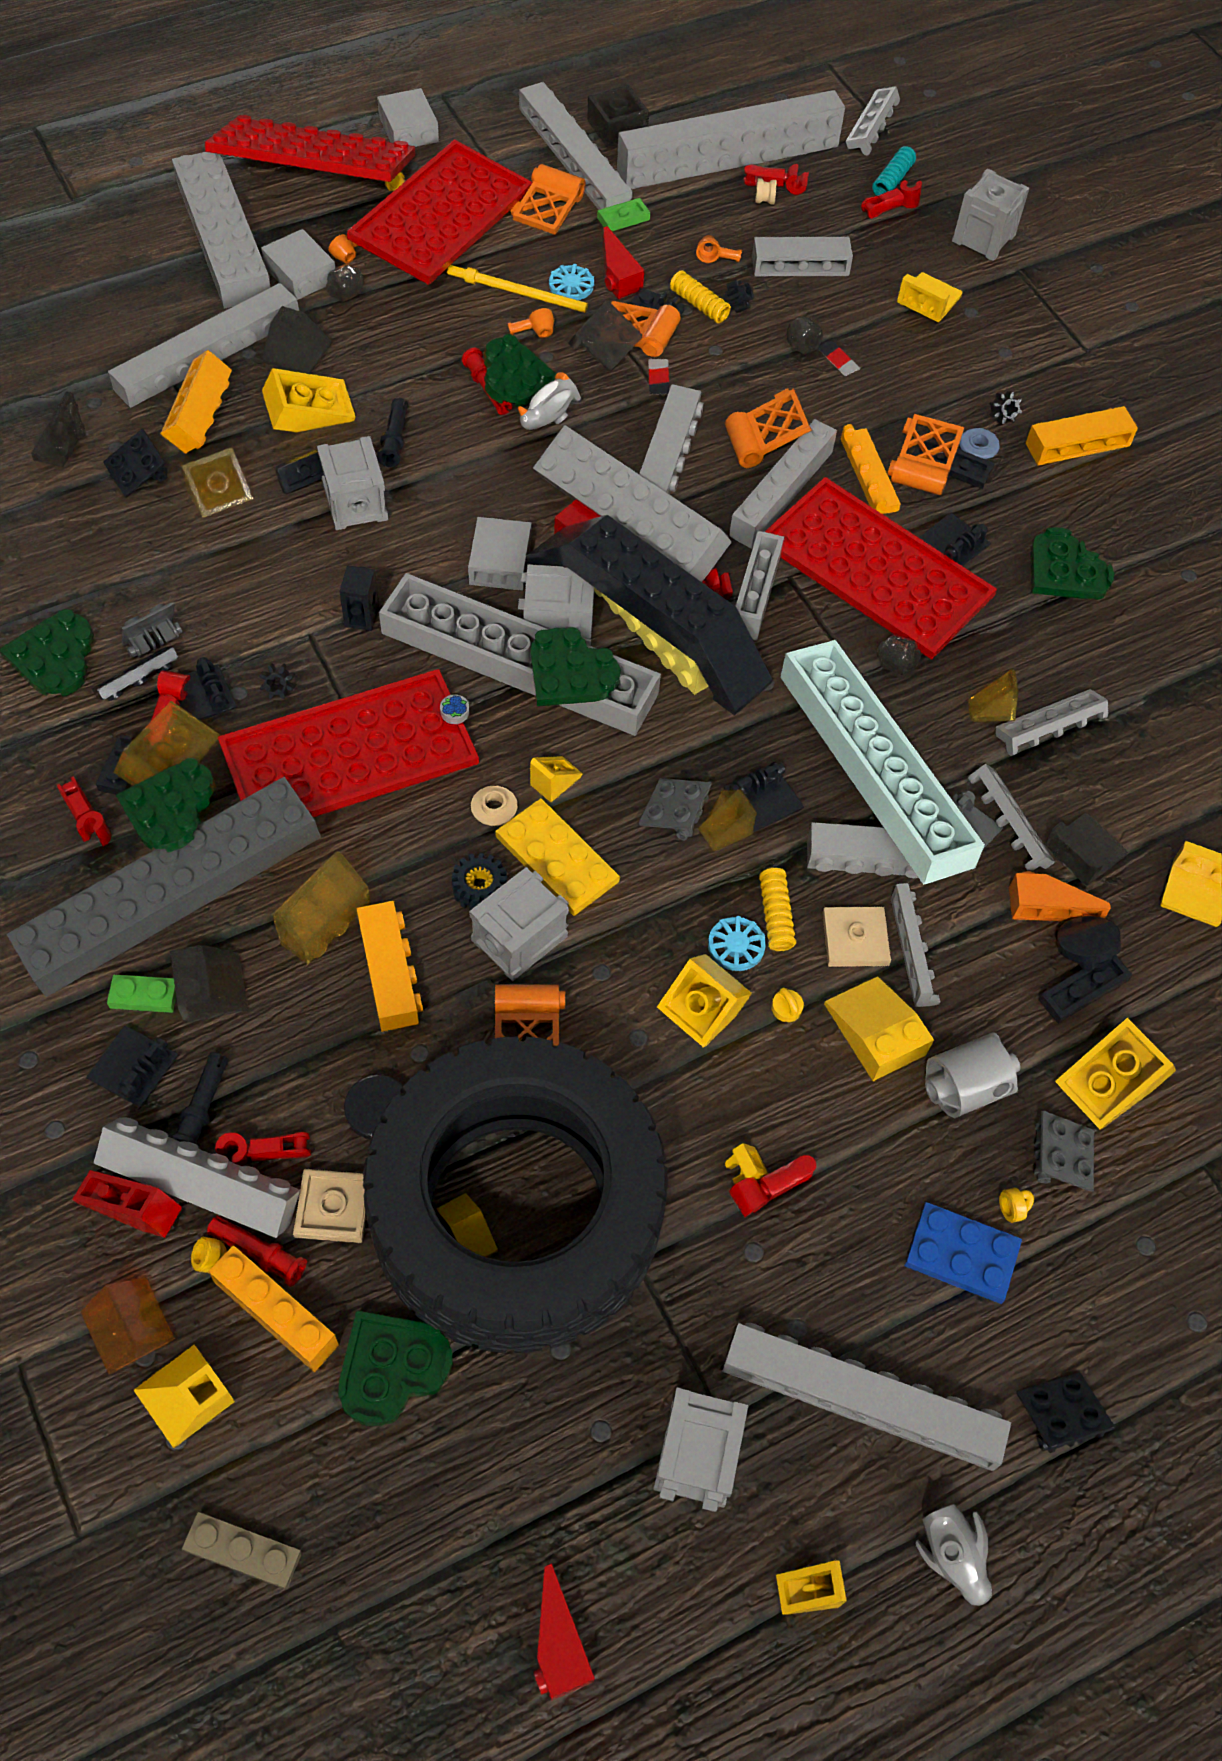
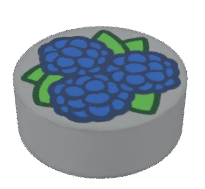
M460 695L445 697L440 704L442 719L450 724L464 722L469 716L468 701Z

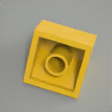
M703 954L689 959L657 1008L702 1047H705L737 1016L752 993L709 956Z

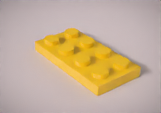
M541 798L495 831L496 838L531 872L536 871L543 878L541 883L555 897L561 895L569 902L567 906L573 916L577 915L619 883L620 876Z

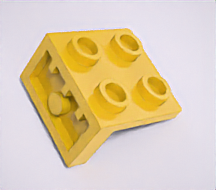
M921 272L917 277L906 274L902 279L897 302L939 323L962 297L963 292L924 272Z
M1185 841L1173 860L1160 903L1161 907L1218 927L1222 921V854Z

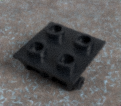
M143 428L103 462L126 498L150 477L158 481H164L167 478L168 471L164 467L166 463Z
M953 513L948 514L919 537L961 566L967 564L991 545V542L985 538L988 531L985 524H975L971 528Z
M206 657L197 660V671L187 674L191 677L183 690L188 693L183 701L177 700L180 705L176 715L181 727L237 708L219 665H213L212 661Z
M773 762L765 768L758 769L754 773H750L748 776L724 786V790L754 832L804 809L801 801L782 777V774L785 773V767L782 763L777 764Z
M124 1026L87 1075L86 1079L141 1108L179 1054L166 1048L168 1044L163 1039L157 1037L153 1041L135 1030Z
M1080 1372L1016 1392L1041 1434L1037 1438V1442L1043 1452L1053 1453L1055 1449L1064 1445L1072 1447L1076 1441L1081 1444L1085 1442V1439L1095 1436L1100 1438L1104 1436L1105 1432L1115 1429V1425Z

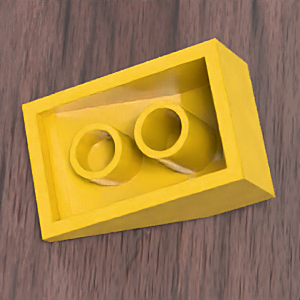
M272 368L262 389L272 427L276 430L302 432L352 422L356 418L344 379Z
M878 976L824 1002L827 1010L872 1081L926 1056L934 1041L918 1014Z
M1126 1018L1055 1082L1101 1130L1154 1091L1176 1069L1174 1064Z

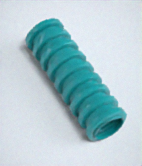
M908 146L901 147L881 172L872 186L876 196L894 190L916 161V153L912 148Z

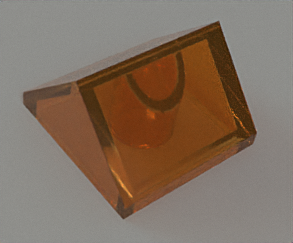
M146 1277L106 1284L81 1311L109 1375L175 1340Z

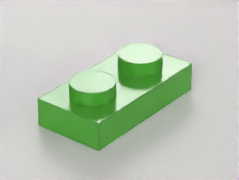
M637 198L597 210V219L603 227L608 226L611 231H616L649 221L650 211L643 201Z
M113 974L107 1004L110 1009L173 1013L179 983L174 978Z

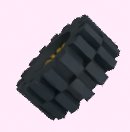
M479 853V858H474V854H469V861H466L463 857L459 860L460 866L457 864L454 866V873H452L451 877L455 900L457 902L460 901L461 907L464 909L469 905V909L472 910L507 882L505 867L502 868V862L498 859L494 863V856L490 854L487 859H484V853ZM480 878L486 880L484 882V887L481 886V888H476V886H474L475 879Z

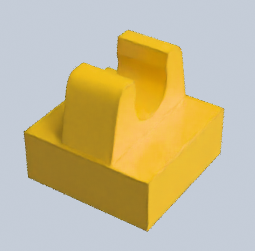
M744 1143L732 1149L734 1154L725 1162V1166L728 1169H733L738 1165L741 1168L740 1175L732 1179L735 1184L751 1177L756 1178L759 1182L762 1177L769 1174L756 1148Z

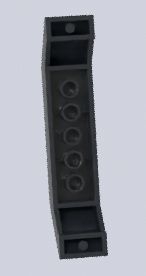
M609 515L563 527L526 555V561L532 565L569 568L695 661L713 693V700L734 716L772 683V678L737 607Z

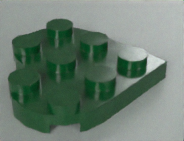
M505 334L503 338L492 339L487 343L484 351V364L487 368L484 378L486 384L484 389L498 403L502 404L504 400L509 403H516L515 407L526 405L531 402L532 397L540 389L555 380L556 373L526 346L521 344L514 335Z
M1060 527L1047 528L1045 533L1035 537L1031 548L1033 594L1082 599L1094 598L1098 600L1105 597L1106 592L1113 583L1115 573L1111 564L1107 565L1098 558L1100 554L1086 550L1084 541L1079 542L1077 538L1071 536L1072 531Z
M63 609L58 614L43 620L0 648V653L42 695L47 696V693H61L62 696H67L76 692L85 683L84 676L88 666L84 657L92 649L90 645L93 641L94 633L85 618L74 614L70 609Z
M556 627L536 632L531 646V666L537 707L604 700L608 698L610 692L615 690L616 686H619L620 667L610 649L588 648L585 639L581 637V632L574 627Z
M187 758L181 763L173 765L118 793L116 797L141 841L150 850L155 848L166 849L167 852H172L183 848L194 839L193 833L197 829L198 824H201L199 812L210 804L209 798L217 787L214 777L207 767L199 764L195 758Z
M356 1310L339 1379L338 1395L345 1414L351 1417L353 1421L365 1426L391 1424L404 1411L410 1397H424L428 1394L438 1393L442 1385L447 1381L453 1366V1352L449 1341L441 1334L439 1329L436 1330L429 1324Z

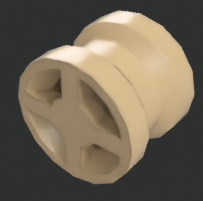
M757 179L755 203L760 204L763 201L774 205L777 180L765 182L763 179Z

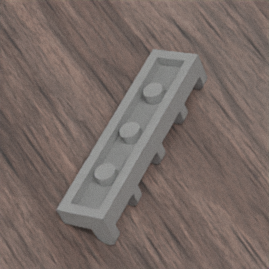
M897 86L877 89L846 140L848 149L861 148L864 155L870 154L872 150L870 143L877 142L879 138L877 131L885 128V118L892 116L894 112L892 106H897L900 102Z
M1089 689L996 726V737L1006 743L1007 753L1012 756L1017 754V746L1028 742L1031 747L1039 745V737L1052 732L1054 737L1057 738L1063 735V728L1076 723L1079 728L1087 725V718L1096 714L1099 719L1108 717V700Z
M984 764L968 777L969 781L974 784L982 779L989 792L981 797L983 803L988 804L995 800L1004 814L996 820L998 826L1003 827L1010 823L1019 838L1011 843L1012 848L1016 851L1025 846L1032 857V860L1025 864L1026 870L1033 871L1039 866L1047 869L1056 863L996 770Z
M908 883L896 884L891 897V903L914 1006H935L940 1004L939 995H933L931 980L935 976L933 970H928L925 958L928 946L927 943L922 942L918 926L922 924L921 916L916 915L913 902L917 899L915 892H910Z

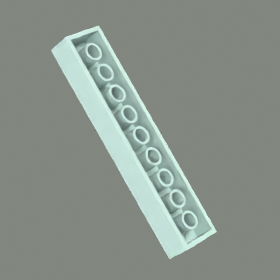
M833 640L786 653L780 678L923 885L976 868L985 844L837 641Z

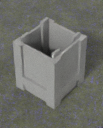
M987 168L979 182L964 194L952 242L957 243L959 246L963 244L986 255L985 257L989 260L994 261L1001 248L1016 235L1030 188L1001 177L996 172Z
M361 437L360 440L329 446L328 444L318 445V455L324 473L322 482L335 530L346 529V526L372 521H387L388 513L384 499L385 486L371 437Z
M528 565L527 572L521 573V583H526L525 599H519L518 609L524 610V620L547 629L556 627L577 628L581 632V637L585 639L586 644L591 646L594 587L569 568Z
M527 867L469 911L473 928L471 941L479 949L481 948L512 981L568 937L566 915L569 911L567 906L569 902L561 895L555 897L541 883L543 878L536 871L531 872Z
M676 1388L653 1489L660 1492L659 1498L674 1501L675 1495L698 1500L703 1502L702 1509L717 1512V1507H725L727 1497L730 1498L732 1494L748 1405Z

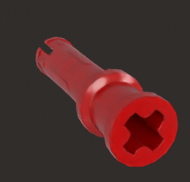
M471 348L463 354L461 361L471 371L473 381L480 383L484 389L486 385L484 378L487 368L484 364L483 353L479 348ZM487 394L499 415L509 413L505 405L510 410L512 409V403L503 400L502 404H500Z
M216 1215V1218L214 1217L207 1227L206 1233L209 1236L222 1241L230 1247L234 1245L245 1256L259 1263L258 1266L265 1273L272 1272L283 1278L285 1284L289 1287L294 1286L299 1281L306 1268V1258H297L283 1250V1246L279 1243L269 1244L221 1215Z

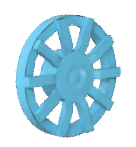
M577 264L560 265L559 268L551 272L549 289L554 294L581 300L592 293L594 289V276L589 272V269L579 267ZM559 283L561 284V285L558 286L557 288H555V286L553 285V284H559ZM581 286H582V287H585V288H588V289H586V290L583 292V291L581 290Z
M741 916L721 919L711 929L708 938V950L713 960L721 967L732 971H744L756 966L761 961L766 948L765 934H763L762 930L754 921L741 918ZM730 924H736L735 931L731 930ZM740 925L747 926L743 932L740 931ZM724 927L728 935L718 932V930ZM751 930L756 933L754 936H747ZM715 936L725 940V942L713 944V938ZM760 940L761 948L749 943ZM724 947L725 952L719 956L715 949ZM748 949L759 954L753 959L748 953ZM728 955L734 957V964L724 959ZM745 956L748 962L739 964V957Z

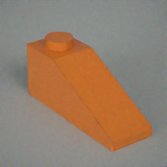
M1031 871L1016 873L1009 886L1012 919L1069 921L1081 916L1105 918L1111 909L1109 902L1047 874H1035Z

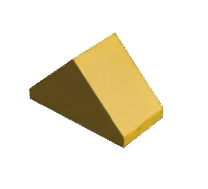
M563 756L533 757L530 762V785L550 802L554 801L583 775L581 771Z
M466 1193L436 1209L448 1233L465 1248L486 1258L498 1252L481 1210Z
M831 1561L776 1575L782 1615L839 1608L847 1601L840 1561Z

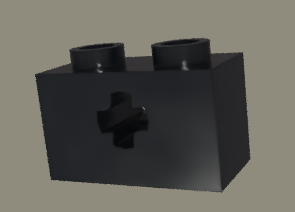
M347 565L339 591L344 625L348 628L372 631L379 608L375 569Z

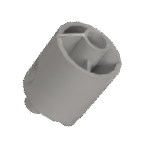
M992 1032L929 1058L926 1064L925 1088L934 1104H939L948 1116L956 1118L1018 1091L1016 1072L1020 1071V1063L1013 1053L1009 1054L999 1036Z

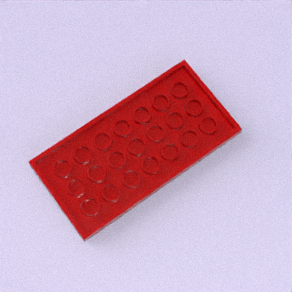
M238 115L233 121H230L229 124L205 141V152L391 182L414 158L415 146L408 145L406 141H395L392 143L386 142V139L382 137L368 139L363 138V135L358 133L343 135L338 130H327L325 132L319 131L315 126L300 128L291 122L276 124L271 119H260L258 121L252 120L248 115Z
M454 139L347 231V239L430 285L506 215L518 201L520 202L533 182Z
M826 477L765 531L766 533L784 536L780 558L897 637L902 638L903 641L906 640V643L931 660L995 596L997 588L954 560H951L942 552Z
M439 669L218 736L220 747L240 801L285 777L312 817L479 764V756L464 723L450 724L441 717V701L451 694Z

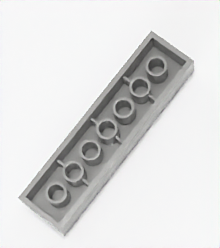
M203 152L172 159L177 185L224 309L234 307L269 289L268 272L221 154Z
M566 425L563 426L533 467L545 481L574 501L577 499L599 516L609 515L701 582L731 544V540L720 528Z

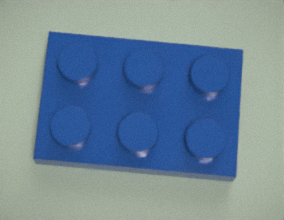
M926 1202L923 1206L904 1266L1002 1304L1007 1295L1022 1239Z

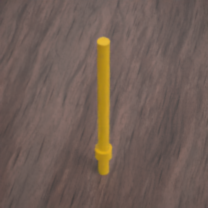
M450 265L447 269L448 275L462 278L465 282L474 285L476 283L484 284L586 313L588 303L482 274L474 268L468 267L464 269Z

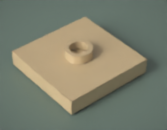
M824 907L822 914L828 967L890 965L891 957L884 907Z
M304 1169L293 1231L294 1238L362 1243L366 1222L363 1173Z

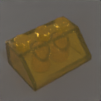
M336 851L272 914L280 944L307 965L314 958L321 957L327 950L328 944L336 936L340 937L345 933L349 923L358 915L356 908L369 906L371 902L367 884L339 851Z

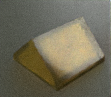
M232 447L181 466L187 492L202 518L253 499Z

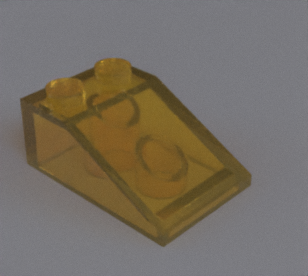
M170 701L125 748L113 773L134 786L173 765L181 763L187 758H195L200 763L218 740L220 734Z

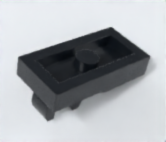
M641 287L630 302L632 305L657 310L663 305H671L679 311L680 316L684 312L685 304L680 303L678 296L672 300L667 298V292L661 295Z
M317 449L274 467L281 489L285 494L316 482L324 476Z
M120 735L96 782L98 791L117 795L130 788L148 750L146 744L134 741L133 737Z

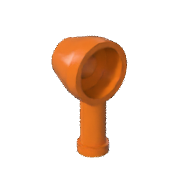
M341 234L332 240L328 250L334 258L347 264L356 257L354 248L359 245L348 240L347 235Z
M706 235L699 241L696 254L699 260L705 263H712L719 257L740 262L742 250L720 247L718 241L713 236ZM707 243L712 244V245L709 246V247H708V246H705V244H707Z
M538 309L530 314L529 319L507 323L508 329L512 335L517 332L533 329L539 337L546 338L553 333L554 316L550 309Z

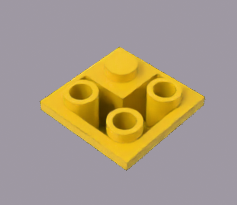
M195 1345L191 1346L134 1389V1392L173 1448L177 1447L235 1402Z

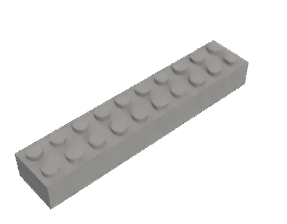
M835 90L619 132L617 172L626 185H629L631 189L836 148L839 145L845 106Z
M405 573L379 612L382 634L535 695L531 666V646L536 632L548 630L547 628ZM587 645L588 648L597 649V648H595V647H592V646H590V645ZM613 655L620 667L619 686H616L615 690L609 693L608 698L596 702L562 704L560 706L636 736L659 695L661 674Z

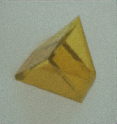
M1013 669L1009 670L968 700L970 719L972 721H1015L1018 700L1016 671Z
M722 790L706 821L698 829L712 850L718 851L752 835L757 812L742 790Z

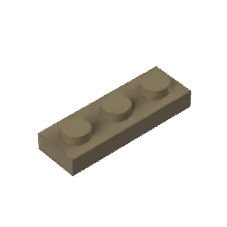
M200 1512L197 1513L182 1547V1550L285 1590L289 1587L302 1554L299 1549Z

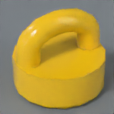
M781 988L773 998L771 1010L773 1015L782 1022H792L800 1017L804 1002L797 992Z
M1014 1187L1001 1192L999 1203L1006 1220L1014 1223L1026 1219L1027 1212L1034 1204V1195L1031 1191H1020Z
M201 1237L195 1243L191 1254V1263L194 1270L209 1273L208 1271L227 1252L225 1244L214 1238Z

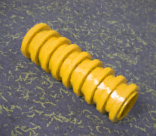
M685 271L677 272L671 279L670 289L687 300V302L692 303L698 310L703 311L710 319H714L716 323H721L728 317L731 309L730 304L719 298L711 290H708L703 284L697 282L696 279L692 278Z
M768 868L759 875L765 921L767 923L768 946L775 951H786L796 945L786 872L781 868Z

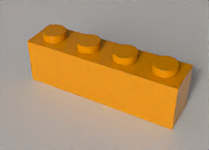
M209 350L193 359L160 433L185 454L194 448L199 449L206 441L205 433L214 422L212 416L222 403V393L230 384L228 379L232 369Z
M1123 406L1034 424L1031 426L1025 444L1037 465H1043L1129 447L1138 427L1126 407Z
M394 901L356 908L381 1032L419 1024L417 1012H422L423 1006L420 993L414 994L412 984H417L414 965L407 966L406 957L411 956L408 938H401L400 930L405 929L402 911L396 912Z
M234 1245L208 1271L217 1286L314 1373L339 1346L333 1332Z

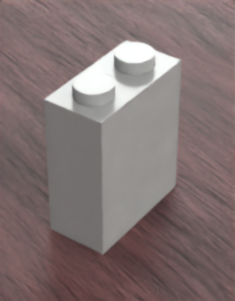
M421 88L377 97L379 118L390 142L406 141L408 145L415 147L439 142L438 121Z
M304 229L261 247L266 270L297 300L337 282L335 262Z
M485 517L477 518L468 565L469 585L523 591L524 583H521V573L527 571L528 561H526V555L530 553L532 541L531 522Z

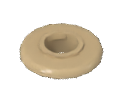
M487 786L480 789L471 801V812L474 817L482 824L488 826H501L515 816L518 808L517 799L514 794L507 788L500 786ZM495 800L502 803V806L497 809L486 806L488 802Z

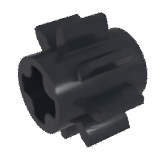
M734 280L726 284L728 291L723 293V299L730 304V310L734 309L735 312H742L751 307L749 301L753 300L754 294L747 282L742 283V280Z
M1007 391L1005 395L1003 393H996L997 398L993 402H989L992 409L989 415L998 417L997 423L1004 424L1006 419L1009 422H1015L1014 417L1018 413H1022L1019 405L1022 400L1020 398H1013L1014 392Z
M270 663L268 666L269 673L262 671L259 675L261 679L265 680L260 686V690L266 689L270 693V699L274 695H280L282 699H285L287 696L285 689L293 691L295 685L290 682L295 672L289 673L285 669V663L281 667L276 668L273 663ZM275 677L280 678V685L274 684Z

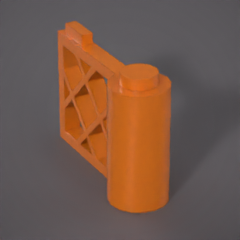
M540 164L538 168L535 167L531 177L533 183L521 202L518 201L511 209V214L515 221L556 235L575 202L578 203L582 199L586 181L579 176ZM535 192L546 196L538 200L533 199ZM559 200L567 202L564 206L555 208L553 203ZM550 205V210L539 212V206ZM532 208L536 213L530 216L522 214L523 211ZM551 216L556 218L553 225L543 221V219Z
M612 301L594 331V338L598 342L607 344L615 342L640 347L646 355L658 357L663 353L676 330L681 316L679 311L671 305H663L657 310ZM615 311L626 313L618 317L613 315ZM641 316L648 317V319L639 322L636 320V318ZM629 320L633 323L625 327L620 326L621 323ZM612 326H615L617 329L611 332L604 331ZM634 331L639 332L637 337L626 335Z
M787 388L774 395L775 399L748 413L734 412L726 419L725 427L739 464L742 467L752 468L761 463L765 454L812 431L794 389L789 391ZM793 399L794 403L789 412L781 410L783 404ZM764 414H770L766 424L757 422L756 418ZM777 416L786 418L782 427L772 426ZM793 419L803 423V425L793 430L788 429ZM769 431L778 433L774 440L767 444L765 443Z
M914 414L913 419L908 417L903 429V433L907 434L900 455L897 461L892 460L887 475L892 476L891 482L942 495L964 427ZM916 425L927 426L931 432L919 436L915 430ZM949 432L956 434L954 440L944 443L940 434ZM934 437L939 446L928 450L924 441ZM917 444L923 452L918 456L907 454L908 448ZM943 451L948 458L947 463L936 462L932 456Z
M495 984V1038L505 1037L502 1034V1023H516L523 1030L518 1035L519 1041L526 1035L538 1038L531 1031L538 1023H553V1033L547 1040H553V1045L558 1046L559 1010H565V991H559V984Z

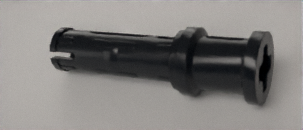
M400 397L392 400L387 430L381 435L380 443L382 447L377 453L378 462L386 467H395L400 463L401 456L399 450L402 449L404 444L402 429L408 409V402H404V399Z
M209 1053L189 1106L182 1109L180 1113L181 1122L176 1134H172L171 1138L180 1142L194 1143L199 1149L200 1144L198 1140L203 1128L210 1121L208 1110L225 1067L229 1062L226 1056H223L220 1061L219 1059L222 1054Z

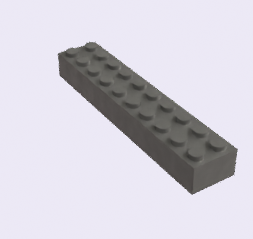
M285 777L280 778L199 824L193 833L194 839L183 848L172 852H167L166 849H155L7 933L9 940L32 980L45 997L55 993L321 838L314 818Z

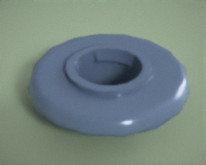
M972 428L965 431L959 443L963 451L983 459L992 458L998 453L1000 448L996 435L983 428ZM975 444H981V445L984 446V447H979V446H976Z

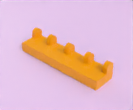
M852 424L845 425L842 431L841 442L869 505L882 514L899 511L900 501L867 429L854 430Z

